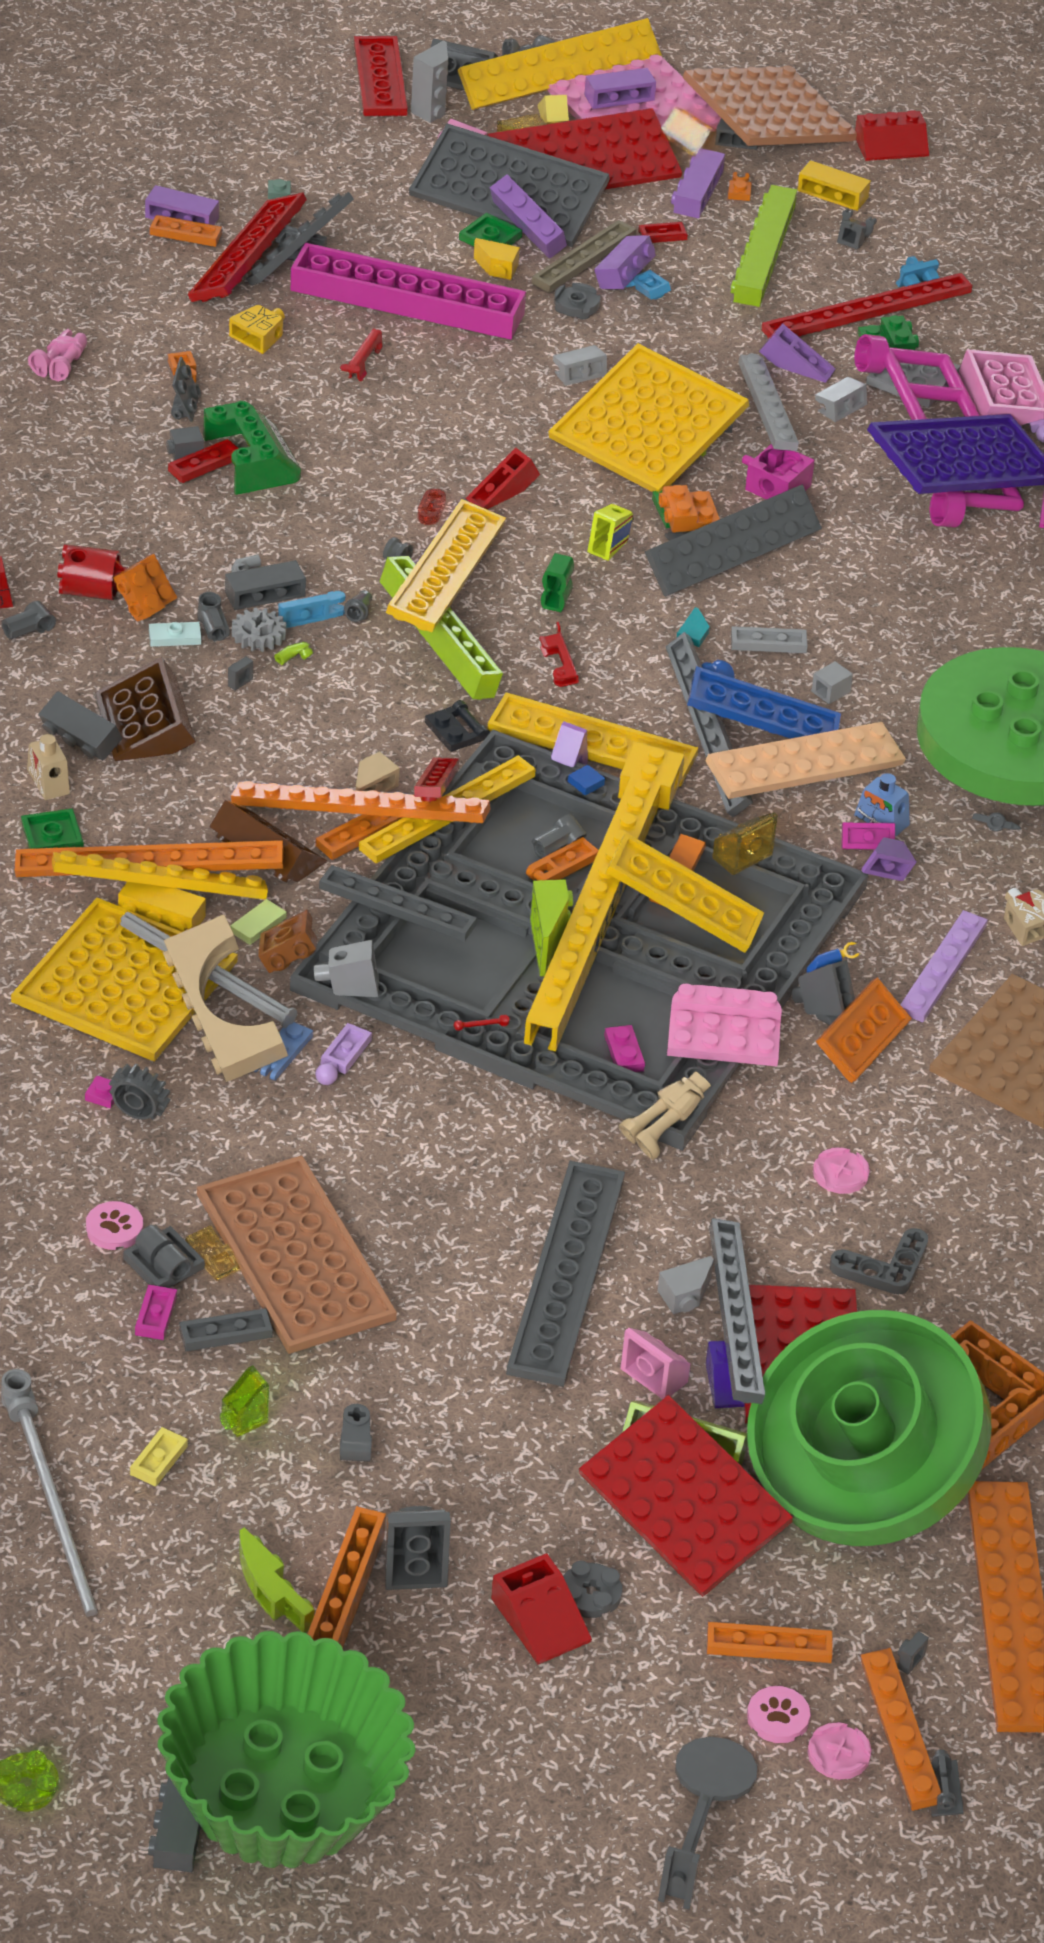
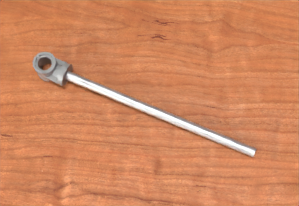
M21 1369L9 1370L3 1374L1 1379V1402L6 1407L9 1418L14 1422H21L85 1615L87 1617L94 1616L98 1611L32 1420L38 1413V1406L31 1388V1377L29 1373Z

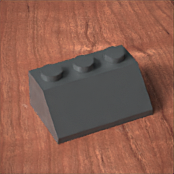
M433 38L431 47L443 40ZM445 41L447 42L448 53L447 87L464 90L458 69L462 66L493 59L498 56L495 52Z

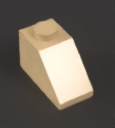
M380 751L366 757L359 762L356 790H375L387 793L399 786L400 768Z

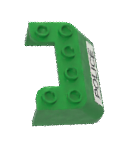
M237 401L235 403L204 408L203 439L205 441L242 434L249 446L239 448L232 453L231 460L235 466V495L293 484L300 480L301 468L277 427L253 405L246 401Z

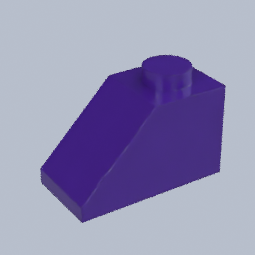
M708 1341L705 1364L714 1408L744 1407L743 1402L733 1400L725 1341Z

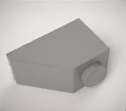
M712 1256L659 1273L657 1291L672 1314L683 1311L689 1312L700 1305L712 1278L714 1262Z

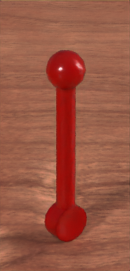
M501 1015L497 1019L469 1022L457 1020L453 1026L457 1031H461L466 1027L493 1024L507 1026L509 1025L510 1018L507 1015Z

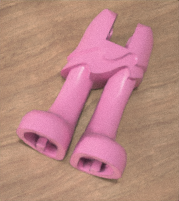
M66 329L47 346V353L37 349L28 357L30 368L38 376L46 377L49 373L52 380L58 382L64 380L71 372L72 361L79 359L87 345L86 335L78 333L75 337H72V331Z

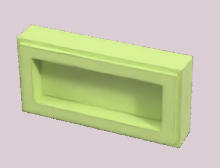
M266 899L230 925V928L235 936L251 945L260 938V933L285 920L287 912Z

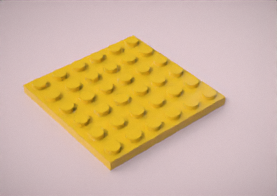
M637 343L548 431L550 439L651 492H660L663 490V487L670 486L749 407V399Z
M96 897L13 991L11 1002L155 1062L191 1019V1016L195 1014L193 1008L187 1009L182 994H185L186 991L184 987L178 989L172 973L177 971L174 966H168L163 955L164 951L122 927L120 924L121 917L126 912H131L170 937L182 932ZM229 954L220 961L218 966L230 972L238 962V954ZM210 979L206 983L204 1002L218 986V984Z

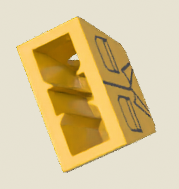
M255 305L229 318V336L264 354L283 335L284 312L280 308L270 311L261 305Z

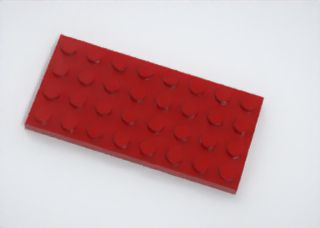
M653 108L487 134L489 137L607 173L610 180L604 190L681 178L682 170Z

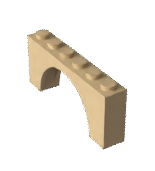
M221 915L164 940L167 951L163 952L168 966H174L177 971L172 973L178 989L184 987L186 991L185 994H182L187 1009L193 1008L196 1013L191 1016L197 1031L203 1030L205 1036L201 1037L207 1053L211 1051L214 1053L215 1058L211 1059L217 1075L223 1073L226 1082L288 1056L274 1021L254 1026L235 1025L218 1018L205 1005L204 993L210 974L226 956L239 950L225 915Z

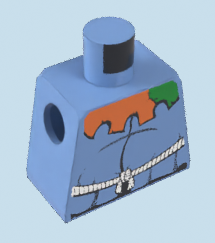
M885 773L865 787L854 816L867 823H895L896 837L910 824L909 794L906 790L895 785L896 777L894 775Z

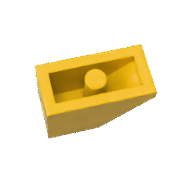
M476 238L474 243V259L490 276L512 280L519 265L520 247Z

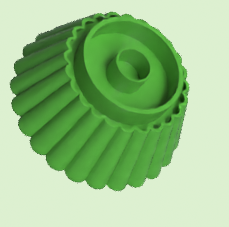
M264 1631L256 1635L254 1640L238 1636L230 1639L226 1643L225 1649L216 1647L205 1650L200 1657V1664H190L181 1670L179 1677L181 1684H175L166 1691L165 1700L168 1708L163 1709L157 1718L158 1725L163 1733L158 1739V1748L166 1761V1773L194 1819L199 1822L206 1836L210 1840L218 1842L224 1852L228 1854L238 1853L244 1862L255 1863L259 1861L268 1868H275L280 1864L288 1868H296L303 1861L308 1864H316L325 1855L337 1854L393 1801L395 1791L409 1776V1769L406 1764L416 1751L415 1744L408 1738L414 1729V1721L411 1716L402 1712L406 1702L404 1695L400 1691L388 1687L390 1679L384 1670L377 1667H368L369 1662L364 1654L356 1650L343 1651L342 1646L334 1639L321 1638L314 1641L310 1635L301 1631L291 1632L285 1637L274 1631Z

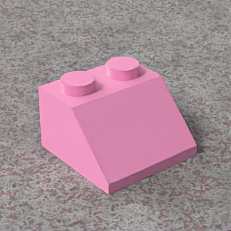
M632 1328L625 1330L621 1370L661 1399H664L667 1395L672 1396L688 1383L690 1363L683 1356L676 1354L665 1346L662 1341L655 1339L645 1331Z

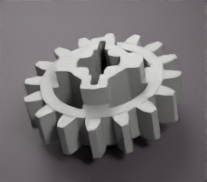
M254 608L253 612L246 609L244 610V615L237 614L236 619L232 620V637H235V643H241V648L249 646L251 651L260 648L261 652H264L266 647L273 650L274 644L280 646L282 645V640L286 639V622H283V616L276 617V611L267 613V608L263 610Z

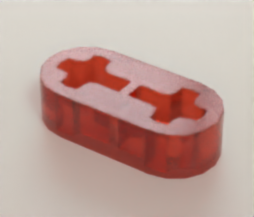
M429 489L424 493L418 507L417 519L420 523L433 525L439 521L445 508V492L440 489Z

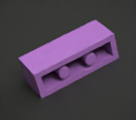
M648 68L586 76L584 95L593 109L654 101L656 81Z
M155 185L145 199V218L154 219L156 215L215 225L219 219V201Z
M650 235L626 236L594 269L601 289H624L656 256Z

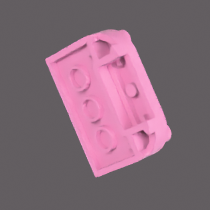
M691 984L680 985L672 998L667 1056L778 1066L782 1009L777 1001V995L773 992Z

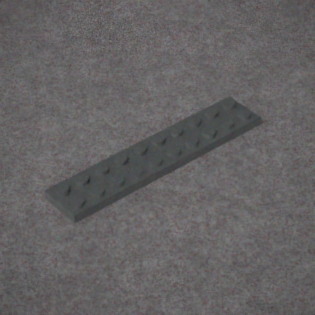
M569 1161L509 1358L506 1375L564 1387L623 1186L624 1171Z

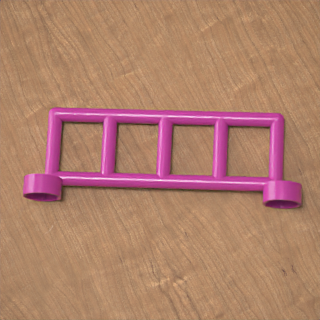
M864 334L857 341L854 352L857 370L880 374L886 368L911 420L928 419L917 398L957 402L964 417L980 416L949 355L891 348L883 336ZM899 363L939 367L949 387L909 383ZM1017 487L1001 488L1004 496L963 491L933 493L929 512L931 521L935 526L956 528L963 521L966 506L1020 511L1024 507V501Z

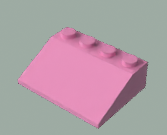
M966 350L959 369V375L980 416L1011 414L1020 426L1044 419V383L1031 355Z

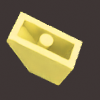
M567 95L544 96L539 102L538 109L543 125L569 121Z

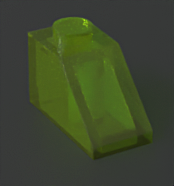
M253 1365L245 1370L222 1398L221 1423L225 1429H231L236 1437L268 1423L269 1384Z

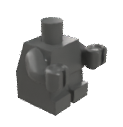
M847 208L842 212L843 218L837 243L859 249L865 239L872 234L877 219L869 217L866 223L849 219L853 216V210L849 211Z

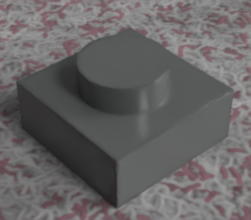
M247 656L228 667V687L236 691L253 680V660Z
M918 1631L911 1640L906 1639L901 1644L898 1650V1655L900 1656L898 1669L909 1674L926 1654L929 1637Z

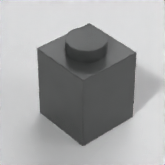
M199 427L171 429L170 440H166L167 452L173 455L175 461L204 449V440Z

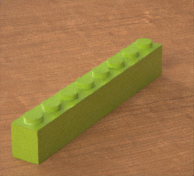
M771 185L769 192L764 193L758 217L755 218L754 227L750 232L749 242L746 243L744 254L741 256L740 267H737L735 280L732 281L730 293L734 294L733 302L757 307L761 306L796 207L798 189Z
M409 556L387 557L379 582L392 598L415 567V563ZM450 607L433 632L417 628L472 699L495 698L503 673Z

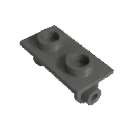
M937 1750L932 1757L931 1764L941 1794L937 1796V1805L931 1806V1816L964 1814L957 1760H951V1756L947 1754L946 1750Z

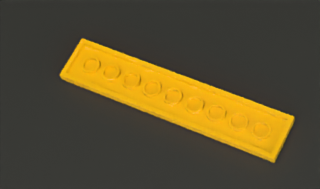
M646 18L462 66L458 69V73L471 109L475 110L547 91L550 88L549 85L555 84L559 80L574 79L577 75L593 74L596 70L612 69L614 65H627L633 60L642 61L649 59L651 55L662 56L649 19Z
M461 499L388 604L386 613L399 621L413 624L420 630L433 632L504 526L506 517Z

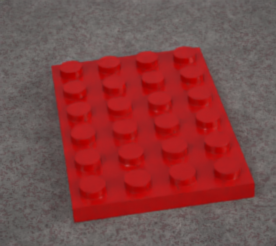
M749 1285L762 1377L774 1359L797 1337L824 1321L857 1312L856 1289ZM744 1403L745 1424H748L751 1403Z
M669 1395L579 1468V1474L702 1597L793 1521V1517Z

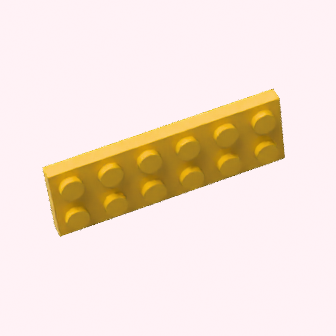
M625 833L606 870L607 874L744 953L750 947L764 915V912L628 833Z

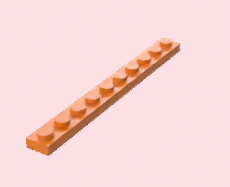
M251 781L239 782L231 795L232 803L242 806L484 823L490 811V800H481L479 798L467 799L444 796L437 798V801L428 802L422 801L421 797H414L412 794H403L401 792L384 793L375 790L357 791L349 788L329 789L327 787L288 786L276 783L260 784Z
M282 840L16 849L14 872L16 877L73 875L53 871V852L61 853V851H72L80 856L96 854L102 856L103 859L111 860L125 858L133 863L149 861L163 867L178 865L186 870H194L195 868H202L208 871L283 869L284 845Z

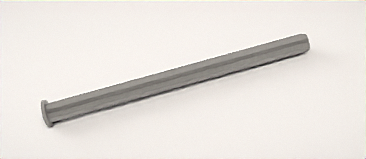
M126 912L122 915L120 923L122 927L160 950L167 951L164 940L170 938L169 935L131 912ZM218 965L208 978L281 1022V1026L284 1028L293 1024L297 1017V1010L295 1008L286 1007Z

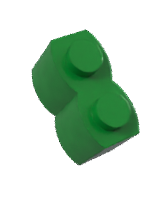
M557 553L552 556L542 578L544 587L541 595L542 608L562 612L573 588L571 576L574 571V561L572 557Z

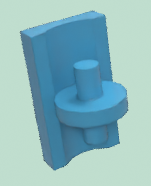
M915 256L908 257L906 265H902L900 269V278L896 281L898 287H906L921 283L922 281L926 282L940 278L937 272L939 267L937 259L923 262L918 261Z

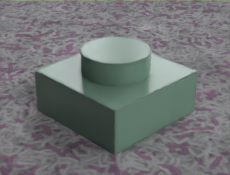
M282 179L268 180V199L290 195L291 181H284Z

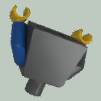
M849 942L842 950L837 948L817 955L807 966V973L799 976L800 987H795L792 990V999L795 1003H803L807 1014L816 1015L817 1019L828 1025H831L855 999L847 960L842 961V958L854 959L859 957L860 953L852 956L848 953L849 946L856 945L857 943Z

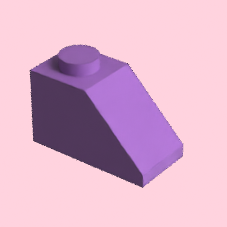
M884 837L861 870L866 874L903 881L916 864V860L903 841Z

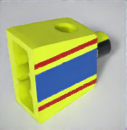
M610 504L594 512L587 552L609 561L628 541L631 523L634 520L633 513L615 504Z

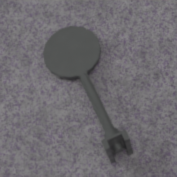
M705 1737L694 1739L684 1745L676 1756L675 1773L680 1783L691 1793L699 1796V1800L682 1849L670 1846L667 1849L658 1897L660 1902H664L666 1895L684 1899L683 1908L690 1909L700 1855L696 1854L695 1851L712 1801L738 1799L750 1792L756 1783L757 1764L752 1754L742 1745L726 1738Z

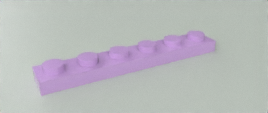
M964 910L962 911L900 1004L911 1018L924 1022L986 928L988 919Z

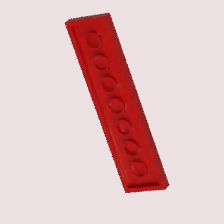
M304 193L267 200L187 294L190 301L201 300L206 302L214 297L224 298L232 293V289L242 281V277L252 269V265L262 257V253L272 245V241L281 233L282 229L292 221V217L301 211L302 205L307 201Z

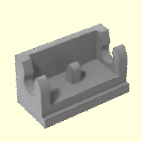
M595 345L553 355V362L560 369L555 371V374L565 386L603 377L607 374V355Z
M846 377L815 394V400L826 407V410L821 408L818 412L837 422L867 405L866 384Z

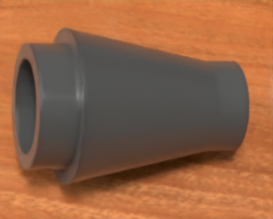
M362 590L348 600L344 606L346 617L353 622L364 620L368 615L372 595L368 591Z

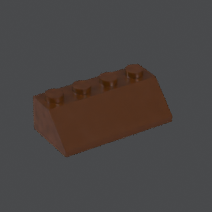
M227 800L223 802L209 826L217 832L216 837L223 842L283 840V869H273L275 870L273 875L286 883L289 879L299 882L327 861L252 810Z

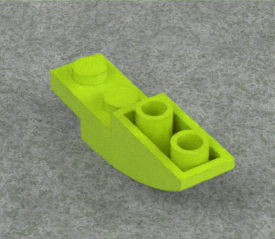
M245 1527L239 1531L240 1562L243 1574L254 1597L274 1621L285 1615L301 1632H308L315 1613L313 1605L308 1599H303L288 1580L283 1579L284 1564L281 1558L276 1554H272L258 1536H253Z

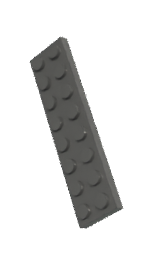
M802 484L645 551V554L662 593L666 597L819 531L822 527Z

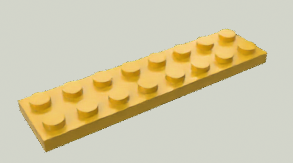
M507 692L488 721L487 726L489 731L496 730L525 742L554 749L561 724L565 721L587 730L588 760L622 770L634 742L682 753L685 756L683 774L679 786H682L698 756V747Z

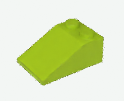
M566 879L533 881L530 923L540 976H545L571 916L568 907L573 906L572 890H567Z

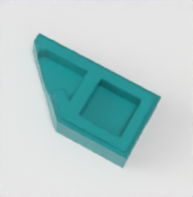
M695 607L677 632V637L684 632L691 637L694 646L700 647L705 640L710 628L699 608Z

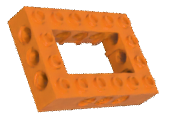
M970 1320L952 1334L951 1337L966 1352L983 1385L1004 1399L996 1407L992 1406L990 1408L991 1438L983 1469L1044 1419V1372Z

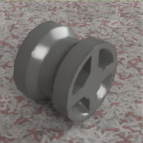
M392 537L384 547L383 558L387 560V557L409 556L411 558L413 546L408 543L402 544L400 539Z

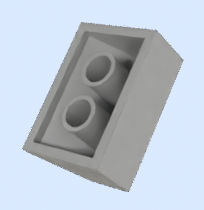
M441 41L416 55L413 59L411 113L429 123L442 118L446 111L448 53L447 42Z

